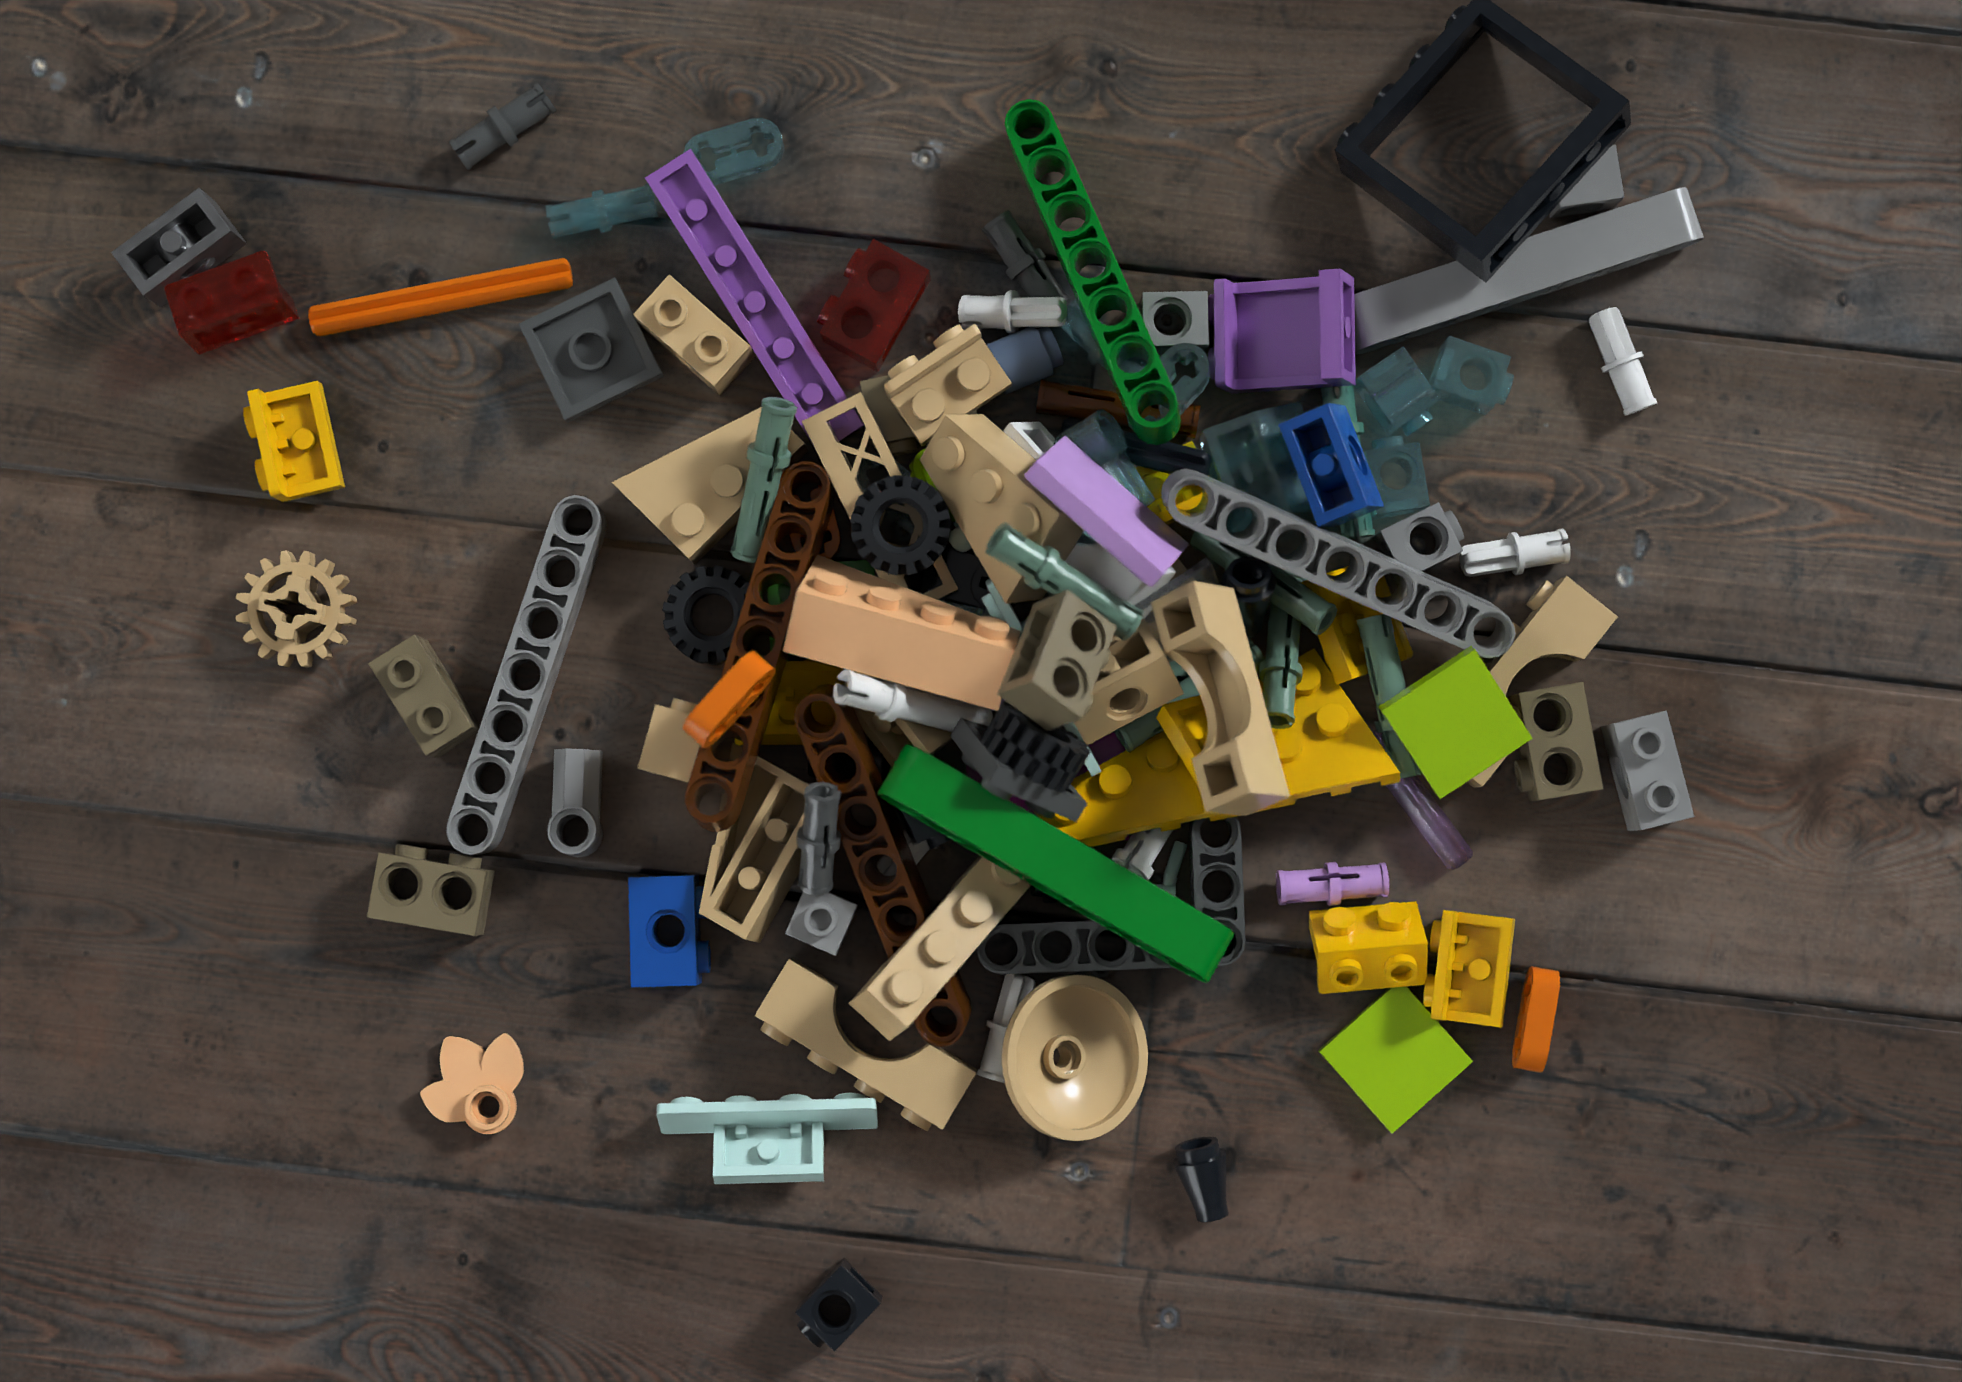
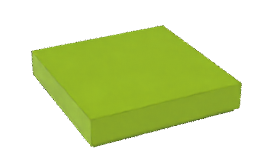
M1469 646L1378 706L1439 799L1445 797L1533 739L1472 646Z
M1408 987L1387 988L1318 1050L1391 1134L1473 1062L1437 1020L1431 1019V1013Z

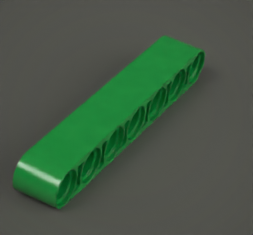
M1027 99L1019 101L1009 109L1004 122L1011 151L1133 431L1140 440L1147 444L1159 445L1167 443L1175 437L1181 424L1176 393L1051 111L1038 100ZM1029 127H1040L1043 129L1042 133L1035 138L1026 139L1020 137L1022 131ZM1050 172H1059L1064 175L1056 184L1046 185L1039 182L1042 176ZM1075 217L1085 221L1080 228L1074 231H1063L1059 228L1062 222L1069 218ZM1089 264H1100L1105 267L1103 273L1094 278H1085L1079 275L1082 268ZM1118 310L1126 314L1124 320L1117 325L1110 326L1099 322L1103 314L1108 311ZM1132 357H1139L1148 362L1144 369L1137 373H1126L1120 369L1122 363ZM1150 405H1163L1169 410L1167 415L1159 421H1147L1141 417L1143 410Z
M904 745L878 791V795L896 808L1196 980L1209 983L1234 936L1233 931L1220 922L1011 801L995 796L980 783L916 747Z

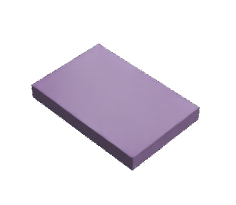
M1067 436L1060 439L1036 460L1024 475L1028 482L1148 587H1153L1189 545Z

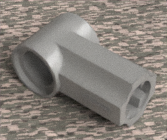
M554 749L552 817L548 823L547 833L548 839L555 849L572 857L589 856L598 849L602 842L603 828L600 823L603 751ZM572 818H584L589 829L586 840L578 846H568L562 834L565 824Z

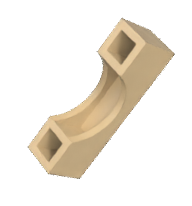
M1568 576L1557 580L1554 584L1545 580L1526 603L1533 611L1520 627L1512 622L1515 629L1512 646L1501 656L1495 657L1487 669L1506 696L1512 679L1521 668L1532 660L1551 657L1577 662L1585 659L1618 616ZM1507 756L1467 781V783L1473 788L1483 787Z
M1192 581L1152 601L1151 605L1164 654L1178 663L1189 675L1201 696L1206 711L1208 723L1207 741L1203 750L1192 758L1205 812L1247 816L1290 797L1234 588Z
M979 855L953 884L951 890L935 910L878 969L849 1004L890 1041L909 1027L1031 885Z
M788 959L754 1015L764 1021L760 1030L785 1046H788L792 1039L811 1050L807 1059L831 1074L835 1075L840 1067L858 1079L853 1086L866 1096L876 1099L877 1102L881 1103L885 1096L893 1099L904 1106L900 1115L919 1128L928 1131L931 1125L934 1124L943 1130L975 1077L977 1069L943 1048L929 1043L916 1052L897 1058H882L862 1051L848 1039L840 1026L836 1011L838 985L796 959Z

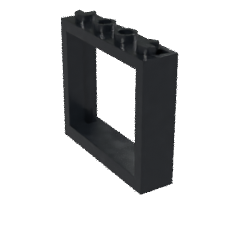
M1472 0L1467 6L1462 5L1451 14L1445 25V30L1431 45L1425 44L1415 53L1409 64V69L1395 84L1390 83L1379 92L1370 112L1359 123L1354 122L1344 130L1338 140L1335 153L1342 174L1486 283L1631 125L1630 102L1626 97L1492 1ZM1485 31L1586 104L1592 111L1483 230L1475 236L1371 158L1370 155Z

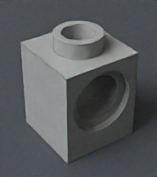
M1616 144L1606 151L1551 211L1550 218L1613 209L1624 198Z
M1208 291L1142 292L1140 308L1138 310L1158 355L1206 353L1209 345ZM1161 312H1174L1181 318L1183 330L1176 335H1164L1156 329L1154 318Z
M1439 502L1381 530L1373 536L1382 554L1422 572L1463 551L1459 541L1464 539L1462 528L1451 510L1444 512ZM1414 528H1425L1433 534L1436 545L1431 555H1421L1412 548L1410 533ZM1392 573L1396 583L1399 584L1398 574Z
M831 891L823 895H812L803 892L785 934L836 956L839 954L860 904Z

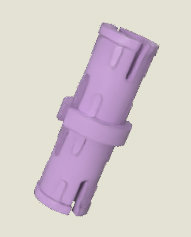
M1328 862L1324 864V868L1277 870L1276 893L1279 905H1286L1289 903L1326 901L1328 906L1340 905L1341 900L1388 898L1389 875L1386 863L1338 867L1336 862Z

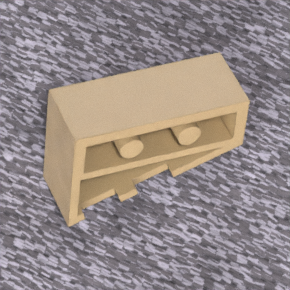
M762 407L612 482L695 565L738 523L741 501L750 466L746 453L748 445L755 442ZM791 430L787 447L791 452L788 467L796 464L808 452L805 443Z
M984 414L945 415L920 458L922 465L1005 604L1042 600L1047 592L1041 587L1036 590L1024 583V576L1005 563L985 553L991 536L1002 523L1006 522L1023 536L1043 548L1048 545L1060 552L1059 558L1066 561L1084 530L1025 479V473L1035 463L1036 459Z
M732 743L729 759L732 761L737 759L743 751V747ZM760 756L757 757L742 810L736 823L729 829L717 832L715 845H712L699 914L745 940L761 942L800 872L801 849L796 841L798 829L803 826L805 809L804 790L809 785L808 783ZM722 793L719 811H722L727 803L726 793Z

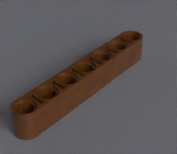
M802 461L793 464L786 470L781 479L720 680L747 654L750 641L760 635H768L775 639L772 651L762 656L765 661L775 668V674L767 687L759 695L757 702L751 708L746 709L715 743L707 748L699 746L685 793L687 810L700 827L708 831L720 832L729 829L736 823L741 813L789 653L783 652L796 592L816 556L819 555L832 513L834 493L828 474L820 465L814 462ZM805 483H815L822 487L819 496L809 502H801L795 499L794 494L797 488ZM799 533L806 537L805 545L798 552L785 553L779 550V543L788 534ZM784 584L790 587V595L783 603L770 605L763 601V595L770 586ZM733 738L743 742V751L734 761L721 762L716 759V749L722 741ZM715 790L726 793L727 803L721 812L715 815H705L700 812V801L708 792Z
M819 685L812 689L797 705L794 714L796 729L817 781L833 784L841 792L838 806L837 830L842 835L841 841L887 956L890 958L934 911V908L893 805L878 795L883 780L854 707L840 705L835 702L833 696L834 685ZM823 701L831 705L836 715L835 724L824 725L817 722L811 712L812 702ZM842 752L851 756L856 763V774L846 776L838 773L832 766V754ZM862 803L871 807L876 814V824L871 826L859 824L852 816V805ZM883 854L893 859L897 867V873L892 876L879 874L872 866V856ZM897 905L908 906L916 914L917 923L911 926L899 924L892 916L891 908ZM958 970L914 1020L917 1031L922 1039L931 1045L943 1047L955 1043L963 1034L970 1019L971 1002ZM935 1006L948 1007L955 1013L957 1022L951 1025L940 1024L932 1016L931 1009Z

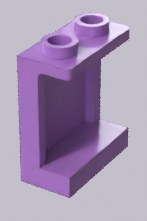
M1338 268L1319 270V277L1233 283L1227 279L1214 280V294H1210L1208 297V320L1210 325L1214 327V348H1210L1208 352V371L1211 379L1215 380L1216 387L1232 394L1356 385L1354 277Z

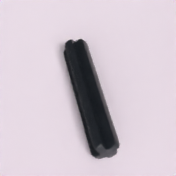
M1072 417L1066 418L1063 421L1059 433V440L1067 436L1086 453L1172 474L1177 470L1191 469L1208 476L1212 465V456L1203 450L1171 442L1159 445L1147 444L1140 440L1135 433Z

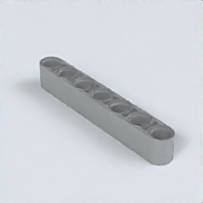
M1687 187L1667 191L1530 236L1486 283L1461 263L1454 261L1356 293L1355 355L1374 351L1687 248L1702 241L1704 236Z
M1191 469L1177 470L1170 474L1163 483L1161 497L1164 506L1176 521L1186 527L1464 650L1472 646L1480 657H1499L1507 652L1513 644L1515 637L1514 624L1503 611L1490 601L1324 527H1318L1315 523ZM1191 484L1202 488L1203 495L1198 506L1191 510H1181L1176 507V495L1181 488ZM1238 507L1250 508L1252 519L1246 529L1240 532H1231L1226 529V519L1232 510ZM1289 529L1300 530L1301 542L1295 551L1288 554H1281L1276 551V541L1281 533ZM1336 552H1349L1350 564L1346 571L1336 576L1327 575L1325 566L1329 557ZM1385 574H1398L1399 584L1396 591L1388 597H1377L1375 594L1377 581ZM1438 595L1446 596L1448 604L1445 612L1434 619L1425 618L1424 610L1427 602ZM1494 617L1496 626L1492 635L1484 640H1474L1473 632L1476 624L1483 618Z
M573 495L565 497L557 503L552 512L447 822L446 833L448 841L454 849L461 853L482 855L491 852L498 847L506 830L606 534L607 521L605 514L593 501L584 496ZM578 509H588L593 517L590 530L584 535H570L566 526L570 514ZM560 560H571L575 566L574 579L567 586L561 588L554 587L549 578L550 569ZM542 611H553L558 620L555 633L549 638L538 639L532 630L535 616ZM533 661L540 669V680L534 688L527 691L520 690L516 685L515 672L524 662ZM515 712L522 719V733L516 740L507 743L498 734V722L505 714ZM496 763L504 770L505 784L497 793L489 794L482 788L480 777L485 767ZM473 815L481 816L488 827L485 840L476 846L468 843L463 835V825Z

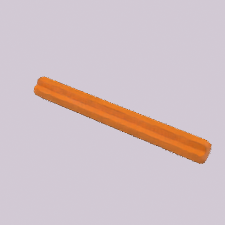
M558 258L314 305L308 309V319L312 332L317 336H325L568 289L573 286V275L568 260Z

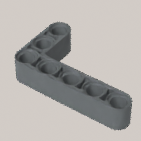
M1236 817L1223 819L1228 825V838L1220 847H1209L1200 836V827L1203 821L1207 819L1203 818L1191 821L1188 831L1191 906L1233 931L1232 947L1223 955L1218 966L1232 964L1240 958L1246 941L1241 828ZM1215 870L1225 873L1231 883L1228 896L1218 902H1212L1207 899L1202 890L1205 876ZM1092 920L1000 923L993 928L977 947L978 958L983 966L991 972L999 974L1174 968L1125 940V949L1118 958L1113 960L1102 959L1096 953L1095 940L1102 931L1107 929ZM1060 931L1065 933L1070 939L1071 951L1062 961L1052 962L1045 959L1041 954V940L1049 932ZM1006 933L1012 936L1017 943V953L1008 963H995L986 955V943L994 934Z

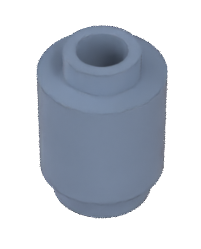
M1026 327L986 344L1012 382V386L1003 392L1005 395L1053 375V369L1063 365L1060 348L1049 327H1040L1038 329Z

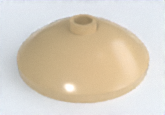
M1065 975L1043 982L1028 993L1020 1002L1005 1032L1002 1048V1070L1005 1085L1014 1106L1032 1127L1056 1139L1069 1141L1094 1139L1117 1127L1129 1115L1141 1095L1148 1067L1146 1034L1137 1011L1119 989L1096 977ZM1057 1048L1060 1054V1058L1058 1063L1055 1065L1053 1060V1054L1055 1049Z

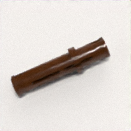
M1041 379L1036 406L1037 414L1072 417L1085 421L1132 428L1117 393ZM1178 403L1181 424L1176 435L1195 439L1201 405ZM1150 405L1143 410L1141 417L1147 421H1159L1167 415L1169 410L1163 405Z

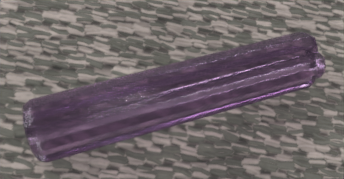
M1376 730L1372 731L1386 751L1382 733H1376ZM1417 775L1401 778L1398 783L1386 785L1448 869L1455 870L1461 867L1473 856L1472 849Z

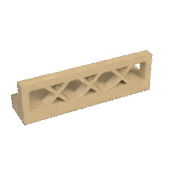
M862 392L802 421L850 520L856 506V501L864 493L857 479L863 458L885 465L890 477L902 476ZM854 408H857L866 427L859 450L840 444L829 422ZM870 437L880 457L865 452ZM844 451L857 455L853 468ZM891 505L889 508L909 514L915 527L908 546L914 544L917 541L918 535L920 536L923 530L921 515L911 505ZM885 510V511L883 512L881 518H880L879 527H880V532H881L883 538L888 542V540H887V538H886V536H885V534H884V532H883V530H882V528H881V524H882V521H883V518H884V515H885V512H886V510ZM888 542L889 544H891V545H893V546L903 547V546H900V545H897V544ZM942 555L933 564L943 584L924 593V595L937 600L958 590ZM875 569L879 578L912 590L905 575H890Z

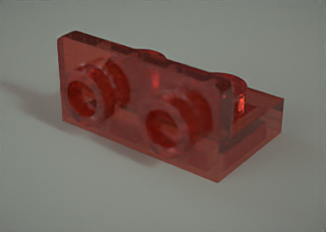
M259 251L165 286V293L178 334L198 355L299 319L294 300L278 282L271 258L265 251Z

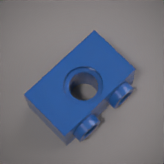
M1326 403L1278 424L1318 527H1337L1385 507L1345 405Z
M699 875L628 877L631 987L695 986L702 983V973H710V941H701L700 919L708 918L699 914L704 886H699ZM666 915L678 917L685 928L684 937L676 946L664 944L657 935V925Z

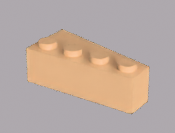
M817 555L796 592L783 652L998 711L1003 698L997 694L1018 644L1021 631L1011 628L1008 623L1001 619L979 616Z

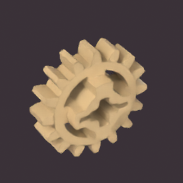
M285 550L281 551L280 565H276L267 558L260 560L264 571L261 577L250 573L245 575L244 578L253 588L250 593H237L236 599L248 604L246 612H242L235 617L236 622L251 625L252 629L243 637L246 643L262 642L258 656L268 660L278 652V665L288 668L291 666L294 656H297L300 666L309 668L312 667L314 653L322 659L330 660L333 656L328 646L329 644L335 642L346 645L348 643L347 638L340 630L343 625H356L357 620L345 614V607L357 603V598L352 595L342 594L341 590L346 587L350 580L343 574L334 577L330 576L335 566L332 561L324 559L315 567V554L303 551L299 562H296L293 553ZM288 576L286 585L273 593H268L277 581ZM316 579L326 589L331 606L324 605L317 595L318 584L315 583ZM300 602L306 605V608L317 611V614L305 613V615H295L294 617L288 614L286 610L276 606L277 604L288 606L289 603L298 604ZM263 612L268 613L276 625L274 635L277 636V639L267 629ZM320 625L325 626L324 630L316 638L305 643L309 632Z

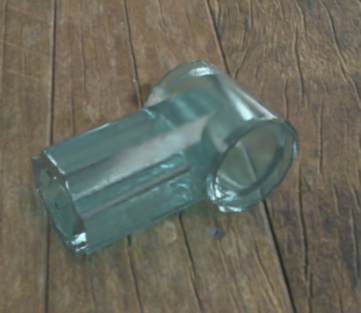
M1103 409L1098 410L1055 437L1054 445L1064 436H1067L1146 507L1155 500L1125 452L1127 442L1120 425L1107 411Z

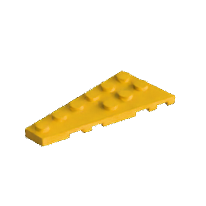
M1312 649L1299 656L1298 663L1303 667L1301 682L1296 685L1295 722L1292 723L1291 727L1285 729L1272 728L1275 743L1281 755L1280 761L1290 797L1256 812L1293 805L1299 798L1330 792L1331 796L1350 793L1351 787L1380 782L1381 786L1400 782V771L1340 685H1336L1332 673L1316 650ZM1259 678V684L1263 692V682ZM1164 731L1148 739L1129 753L1126 750L1100 764L1102 772L1092 777L1089 771L1074 778L1071 783L1072 786L1087 802V806L1077 822L1055 814L1053 819H1049L1035 812L1038 818L1088 847L1125 840L1127 834L1160 828L1161 832L1181 828L1180 823L1210 817L1212 822L1240 816L1205 812L1199 787Z

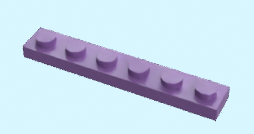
M689 149L645 177L782 397L797 406V412L794 416L811 441L802 421L848 398L697 157ZM855 409L829 421L839 442L865 426Z

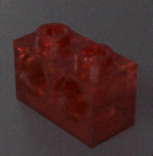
M873 239L866 251L860 248L855 251L844 272V277L850 279L840 297L833 294L829 297L820 312L817 323L823 326L820 331L822 342L879 372L931 279L930 270ZM879 269H890L896 272L900 279L893 290L878 292L869 284L872 274ZM853 315H864L872 321L873 327L866 337L852 339L843 332L845 321Z

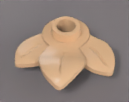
M503 1033L485 1051L480 1045L471 1040L455 1036L446 1037L443 1040L440 1052V1068L443 1080L434 1082L420 1092L427 1109L432 1115L444 1122L465 1121L470 1128L478 1133L495 1134L506 1129L514 1120L517 1111V1101L513 1091L520 1083L524 1074V1062L516 1041L508 1033ZM486 1096H492L499 1102V1111L495 1116H487L481 1109V1102Z

